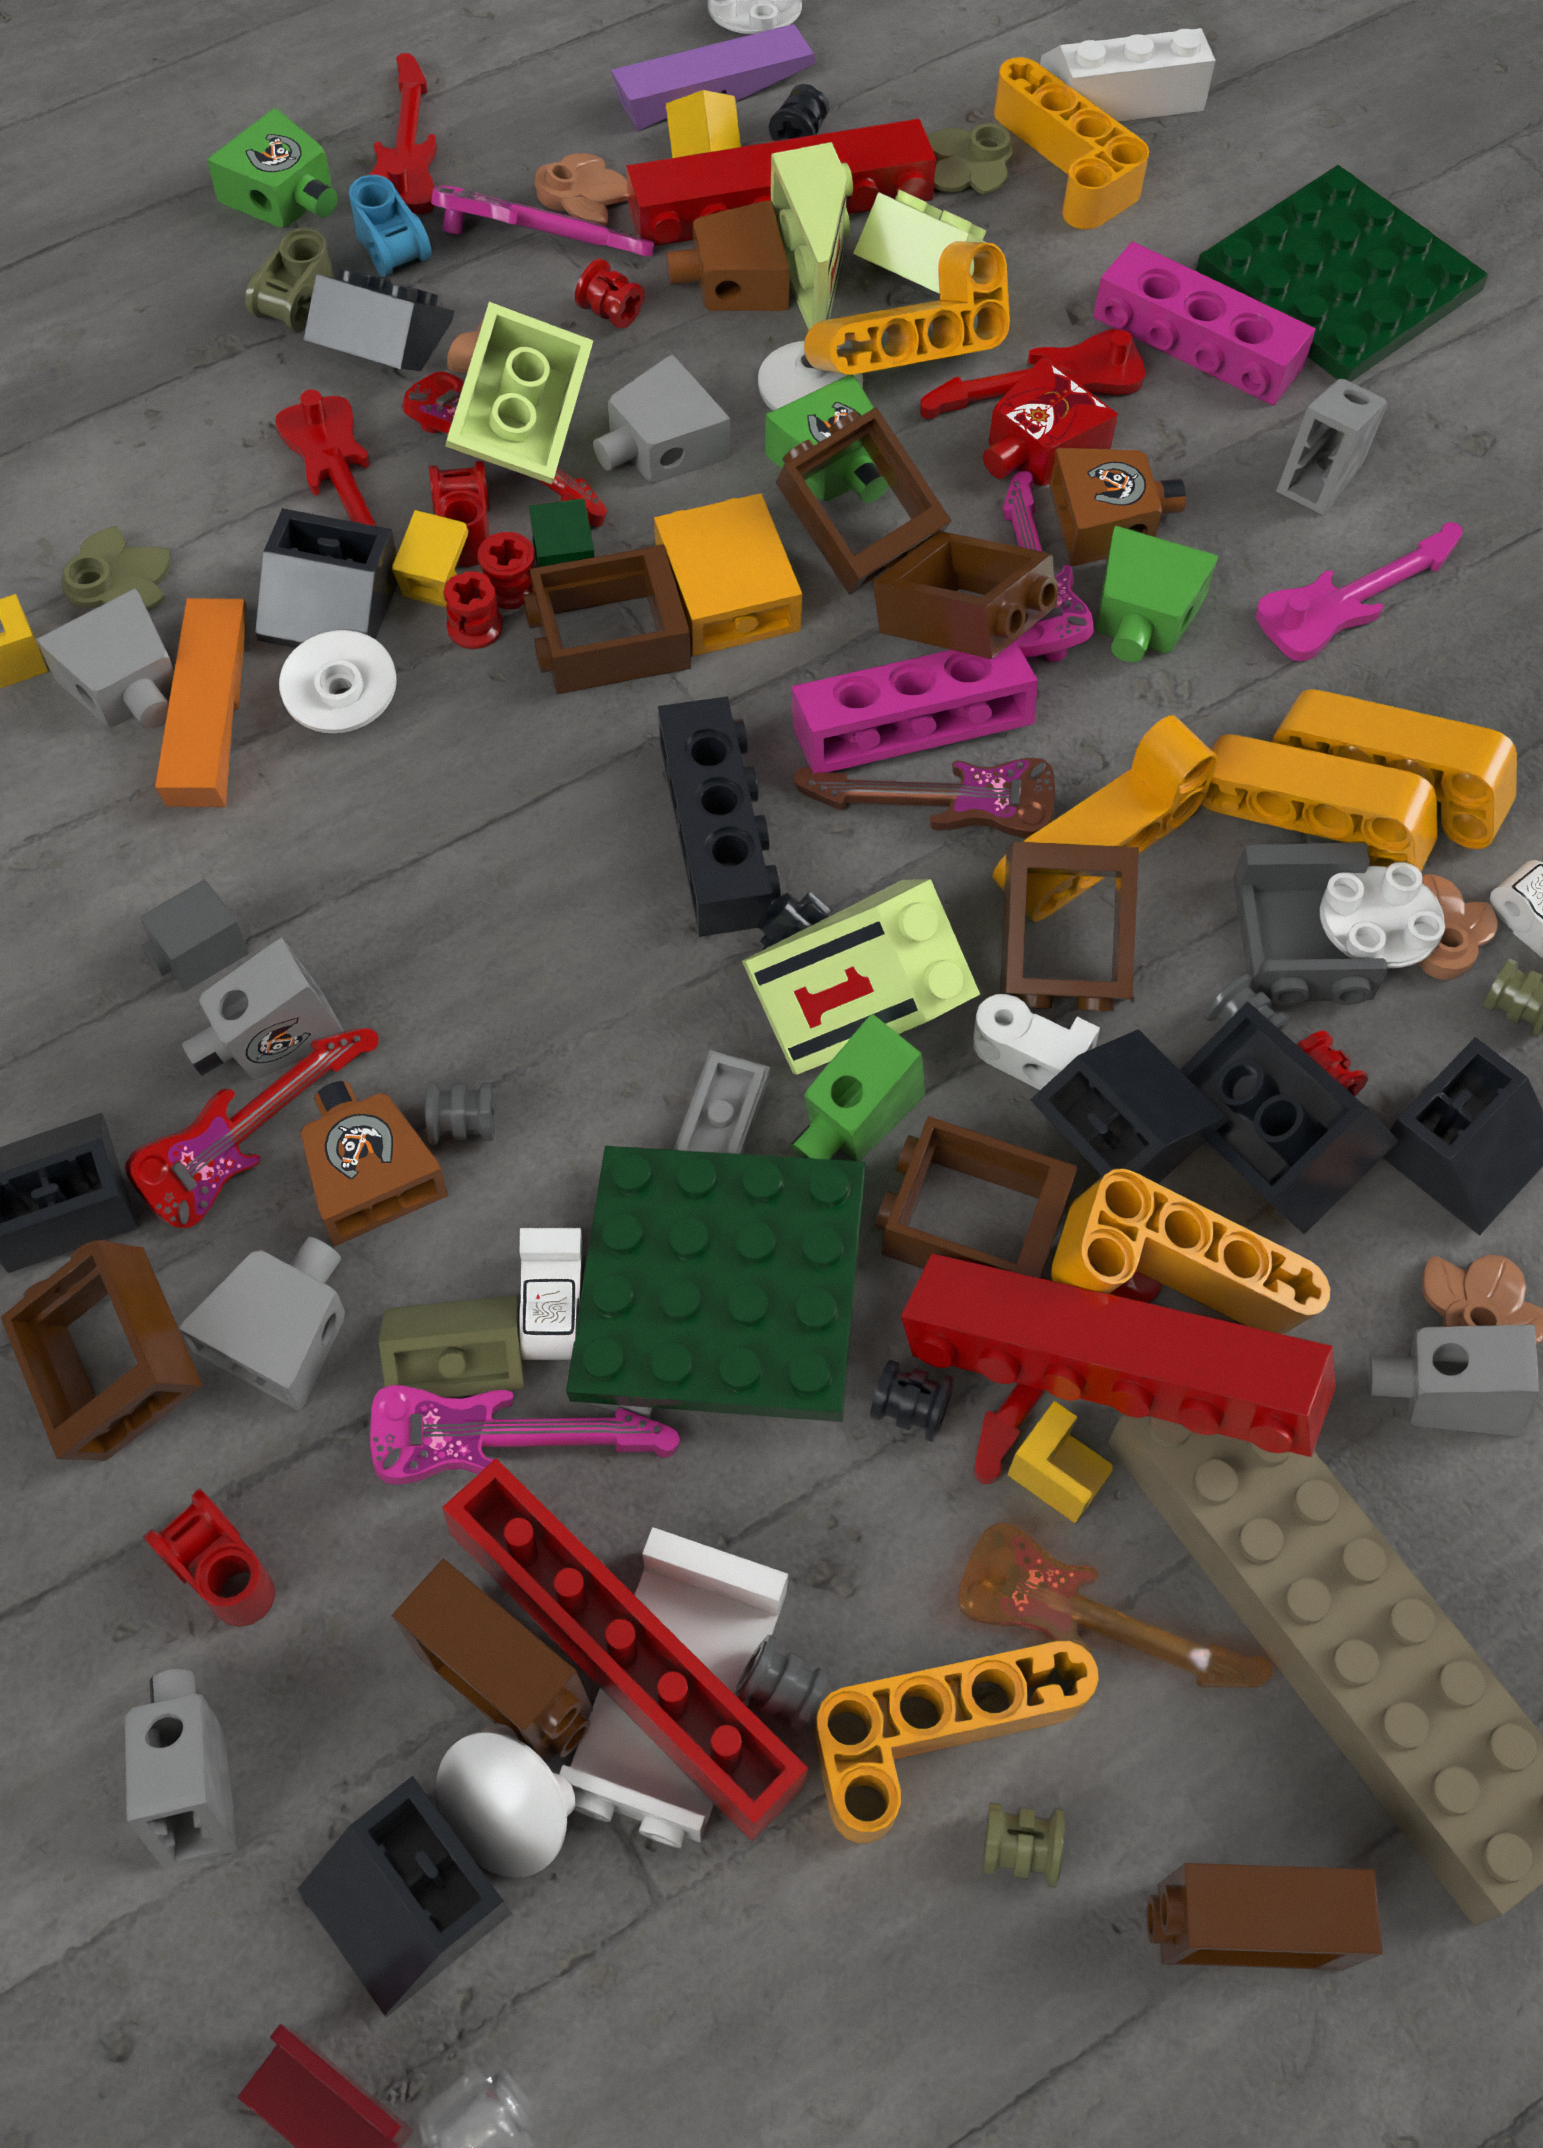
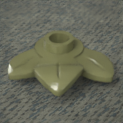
M985 123L975 127L972 132L953 127L927 135L933 152L939 159L935 169V189L952 193L972 186L978 193L985 195L996 191L1005 183L1008 176L1006 166L1012 160L1014 146L1010 140L1009 132L1004 127L998 124Z
M118 526L105 528L88 537L81 545L80 555L73 557L65 565L61 579L63 593L69 602L78 607L94 608L135 588L148 611L157 607L165 600V596L157 584L167 574L171 553L168 548L126 547L125 539Z

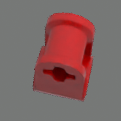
M484 460L475 461L474 467L440 470L437 465H429L434 514L463 522L468 529V536L456 566L470 567L478 565V549L482 542L490 536L487 512L490 511Z
M198 1488L191 1494L192 1503L159 1532L150 1529L142 1537L184 1585L188 1583L218 1618L232 1626L252 1625L264 1618L271 1609L275 1598V1584L254 1552L239 1537L241 1535L213 1501ZM244 1572L251 1574L249 1583L243 1592L234 1597H221L223 1585L229 1578Z

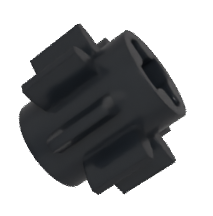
M808 892L800 902L790 893L783 894L770 905L759 921L758 928L766 934L760 941L764 945L762 950L830 917L829 913L831 910L811 892Z

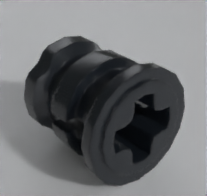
M810 84L796 85L780 109L770 119L768 127L772 140L775 142L817 135L830 110L829 102L825 95Z
M889 1359L877 1385L870 1417L881 1420L885 1416L897 1419L896 1426L906 1430H910L913 1425L924 1428L926 1440L934 1442L950 1402L954 1377L946 1375L938 1383L928 1379L929 1372L914 1368L911 1374L900 1370L899 1362Z

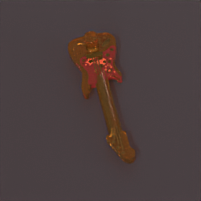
M999 1523L991 1525L985 1530L972 1551L959 1586L957 1596L959 1610L971 1620L997 1626H1024L1043 1633L1053 1642L1071 1641L1081 1645L1092 1655V1647L1084 1643L1077 1633V1626L1080 1625L1197 1675L1196 1684L1199 1687L1258 1688L1263 1686L1272 1676L1273 1669L1271 1664L1262 1656L1247 1658L1213 1643L1208 1648L1202 1647L1079 1594V1587L1084 1583L1093 1584L1097 1580L1099 1574L1096 1569L1090 1566L1067 1565L1052 1558L1031 1536L1010 1524Z

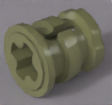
M1509 958L1493 983L1482 1007L1489 1011L1499 1008L1507 1012L1506 1019L1516 1024L1520 1019L1532 1025L1531 1035L1538 1037L1543 1032V974L1531 970L1528 975L1518 970V962Z
M989 1803L982 1873L994 1875L998 1867L1012 1869V1878L1026 1880L1029 1878V1872L1044 1874L1048 1887L1056 1888L1061 1872L1065 1819L1063 1809L1055 1808L1050 1818L1046 1819L1035 1817V1809L1019 1807L1018 1814L1005 1813L1001 1804Z

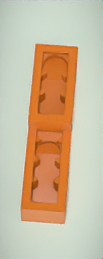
M186 599L155 789L167 807H226L233 709L239 710L247 613V604L244 599Z

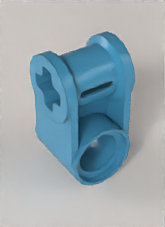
M367 175L355 180L349 189L355 234L368 252L378 273L382 277H387L393 273L394 267L417 258L422 262L430 260L432 250L425 228L416 214L412 213L393 183L380 175Z

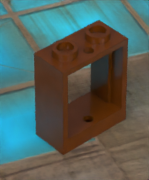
M877 407L859 417L856 411L843 416L829 428L830 436L816 445H813L811 440H806L791 449L782 459L785 464L775 482L849 595L886 572L937 532H944L951 522L950 517ZM863 445L911 520L854 556L805 480Z
M943 531L937 532L872 581L880 633L988 659L996 657L1057 606L1058 583L1054 575L1053 553ZM960 589L969 592L983 594L984 596L979 597L957 591Z
M664 545L530 569L533 593L523 594L525 613L530 629L540 627L542 637L534 639L539 669L541 673H552L557 694L691 669L690 631ZM647 597L657 632L563 649L554 614Z
M1012 842L1006 848L1000 994L1016 996L1031 1009H1052L1053 998L1077 999V1010L1114 1012L1115 1000L1132 999L1139 847ZM1027 873L1116 877L1111 982L1023 978Z
M928 1116L920 1138L908 1135L896 1169V1172L905 1174L899 1193L887 1190L875 1223V1228L885 1231L881 1254L922 1269L925 1268L931 1254H937L1041 1278L1078 1166ZM933 1163L1039 1199L1017 1263L909 1227Z
M94 1240L77 1248L72 1253L71 1260L48 1279L37 1282L29 1287L24 1293V1298L0 1317L56 1459L106 1461L203 1386L143 1247L113 1243L107 1240ZM109 1294L138 1364L99 1395L95 1396L67 1327Z
M444 1558L391 1615L419 1659L491 1722L503 1724L511 1728L517 1735L518 1740L534 1750L546 1764L550 1762L556 1753L560 1757L567 1756L587 1733L591 1723L587 1717L593 1711V1708L577 1671Z
M1184 1863L1157 1884L1158 1895H1149L1147 1901L1148 1937L1150 1943L1160 1944L1161 1964L1343 1971L1383 1954L1375 1869Z

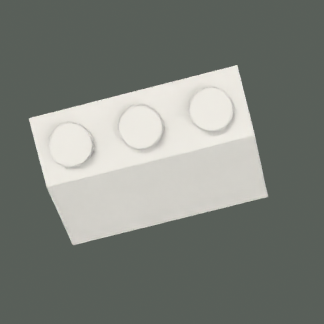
M1202 28L1179 29L1174 32L1149 35L1136 34L1124 38L1099 41L1086 40L1081 43L1060 45L1041 55L1040 65L1119 122L1204 111L1216 60Z

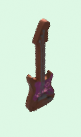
M1040 758L1016 759L994 767H978L957 760L952 763V771L954 776L960 777V784L848 780L845 773L817 772L813 774L812 769L808 767L799 768L793 776L796 789L800 793L838 810H844L846 803L949 807L948 810L941 814L930 816V827L937 831L979 825L989 826L1003 833L1027 839L1053 821L1055 803L1054 772L1052 766Z

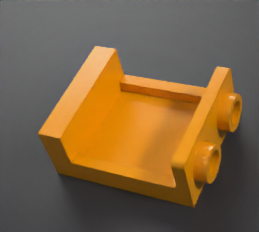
M762 493L732 498L724 502L688 510H679L671 514L654 517L655 546L664 545L690 631V650L693 656L801 631L802 592Z

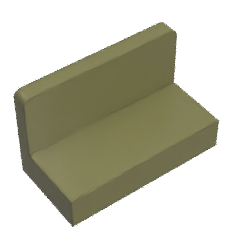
M517 1296L444 1302L384 1310L379 1336V1349L385 1387L403 1385L425 1390L443 1398L478 1395L494 1390H524Z

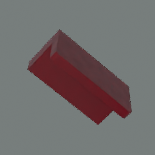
M280 2023L269 2037L277 2045L237 2098L295 2148H402L414 2130L296 2030Z

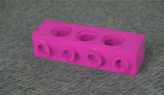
M1133 241L1101 276L1093 318L1117 330L1127 331L1132 337L1273 406L1303 370L1316 330L1314 327Z
M1016 640L993 659L948 650L791 686L793 731L813 774L817 772L827 773L1035 724L1038 680Z

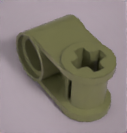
M299 228L288 232L282 237L277 248L261 269L253 274L248 283L245 305L249 314L258 318L265 317L266 315L283 321L288 329L297 333L306 329L316 274L334 277L326 240L320 232L310 228Z

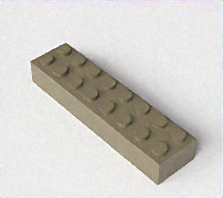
M1127 1415L1121 1416L1107 1445L1474 1927L1504 1915L1543 1884V1734L1317 1453L1313 1451L1312 1457L1291 1452L1271 1453L1260 1449L1252 1442L1220 1434H1197L1186 1429L1181 1424L1157 1419L1152 1416L1143 1418Z

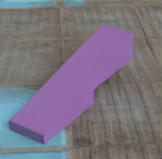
M795 24L612 69L611 73L619 101L636 129L640 131L667 118L666 103L706 90L735 96L736 102L816 64L814 52Z

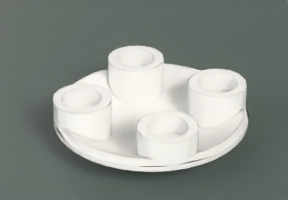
M708 0L709 14L717 24L728 30L744 34H756L788 26L799 17L802 10V0Z
M1395 862L1389 867L1368 866L1366 873L1342 872L1335 874L1329 879L1320 903V919L1323 929L1330 941L1341 952L1352 959L1384 958L1387 969L1411 966L1427 958L1439 945L1445 930L1444 915L1436 896L1422 883V873L1418 868L1406 862Z
M495 1723L487 1726L481 1732L472 1733L461 1738L446 1752L438 1770L436 1792L440 1814L476 1864L501 1876L526 1877L543 1870L558 1855L565 1839L567 1816L575 1807L574 1791L567 1779L552 1773L547 1764L534 1750L518 1740L517 1735L511 1728Z

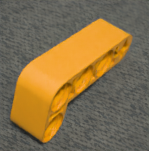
M1015 57L1001 64L994 106L995 119L1068 174L1062 209L1064 220L1069 225L1078 229H1094L1135 204L1140 199L1150 153L1148 145L1133 132L1032 59Z
M956 241L949 244L942 251L938 264L940 300L818 322L808 331L805 338L804 351L806 359L813 367L821 371L855 375L988 350L999 346L1005 340L1010 324L1007 263L1004 253L993 243ZM972 259H973V260H974V271H973V274H972V276H971V273H970V264H971V261H972ZM976 314H977L978 323H977V327H976V329H975V331H974V327H973V325H974V319H975V316H976ZM932 321L933 334L929 340L928 328ZM887 329L888 340L883 349L881 343L884 330ZM845 340L851 341L852 348L837 349V346L843 345Z
M1309 689L1302 691L1297 696L1273 735V743L1400 769L1420 775L1433 786L1436 793V801L1441 802V824L1444 833L1450 840L1468 849H1483L1492 844L1516 798V747L1504 734L1490 728L1327 691Z
M1169 715L1157 722L1141 739L1130 770L1022 842L1139 847L1140 854L1185 823L1199 809L1207 795L1218 762V756L1175 715ZM1006 855L996 865L992 874V879L1003 891L1005 886ZM1027 873L1025 914L1034 922L1041 921L1105 877Z
M1233 734L1219 736L1211 747V750L1218 756V762L1207 795L1202 803V806L1208 810L1345 843H1366L1370 860L1369 866L1389 867L1395 862H1406L1418 868L1420 872L1422 871L1437 840V801L1433 786L1420 775L1400 769Z
M1127 1169L1110 1171L1074 1200L1067 1215L1051 1271L1052 1281L1106 1294L1132 1278L1135 1271H1138L1246 1326L1280 1334L1287 1333L1326 1308L1330 1300V1286L1327 1277L1310 1260ZM1089 1260H1090L1092 1263H1094V1265H1095L1096 1268L1098 1269V1272H1097L1096 1270H1094V1268H1093L1092 1265L1090 1264Z
M1055 1641L843 1687L831 1692L820 1705L814 1735L830 1815L836 1829L846 1839L858 1844L873 1843L882 1839L889 1832L901 1805V1789L894 1764L895 1759L1058 1724L1076 1717L1094 1694L1099 1680L1098 1667L1092 1655L1083 1646L1071 1641ZM1053 1668L1058 1669L1062 1679H1074L1075 1685L1068 1696H1064L1060 1685L1052 1684L1037 1688L1028 1702L1029 1706L1027 1705V1688L1040 1686L1045 1683ZM980 1682H992L999 1685L1008 1697L1009 1708L1001 1713H989L982 1710L972 1697V1687ZM911 1697L927 1699L935 1706L939 1722L928 1729L912 1727L904 1720L900 1712V1705L904 1700ZM851 1712L858 1715L865 1722L868 1728V1736L864 1741L856 1745L842 1744L831 1735L828 1722L837 1714ZM857 1786L872 1787L882 1795L885 1802V1813L874 1821L856 1819L846 1807L845 1795Z

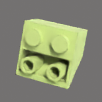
M901 190L898 191L895 200L878 192L853 254L940 294L938 264L942 251L949 244L956 241L987 243L983 241L986 230L945 210L942 213V210ZM972 259L971 264H970V273H971V276H972L973 271H974V260H973V259Z

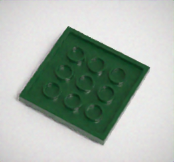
M1336 165L1199 255L1196 271L1316 328L1307 357L1335 379H1345L1349 382L1358 378L1480 293L1489 276L1488 273L1471 262L1467 257L1453 249L1340 165Z
M605 1146L578 1311L575 1341L573 1343L566 1393L570 1402L843 1422L866 1181L865 1162Z

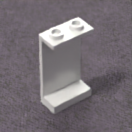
M652 1527L642 1553L644 1572L635 1596L734 1694L738 1681L752 1654L767 1635L773 1634L787 1593L788 1574ZM600 1688L593 1705V1711L588 1718L591 1722L590 1727L578 1745L571 1766L563 1765L559 1774L567 1779L574 1791L575 1807L573 1810L604 1822L611 1821L614 1811L642 1821L639 1829L640 1834L668 1846L681 1848L684 1837L701 1843L714 1803ZM751 1697L743 1702L747 1707Z

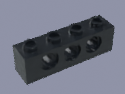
M728 696L658 706L659 742L699 937L758 928L759 921L770 907L771 902H774L781 896V889L776 865L766 866L762 851L770 849L766 818L764 815L754 816L751 803L758 801V785L753 766L743 767L741 754H747L748 752L744 721L742 718H732ZM714 813H726L725 815H713ZM724 862H736V863H739V864L733 865V866H727V865H723V864H721V863H724Z

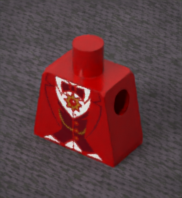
M1043 357L995 405L992 412L988 439L990 447L983 453L984 465L995 478L1003 479L1017 469L1020 472H1030L1036 485L1047 486L1050 484L1056 449H1111L1118 413Z

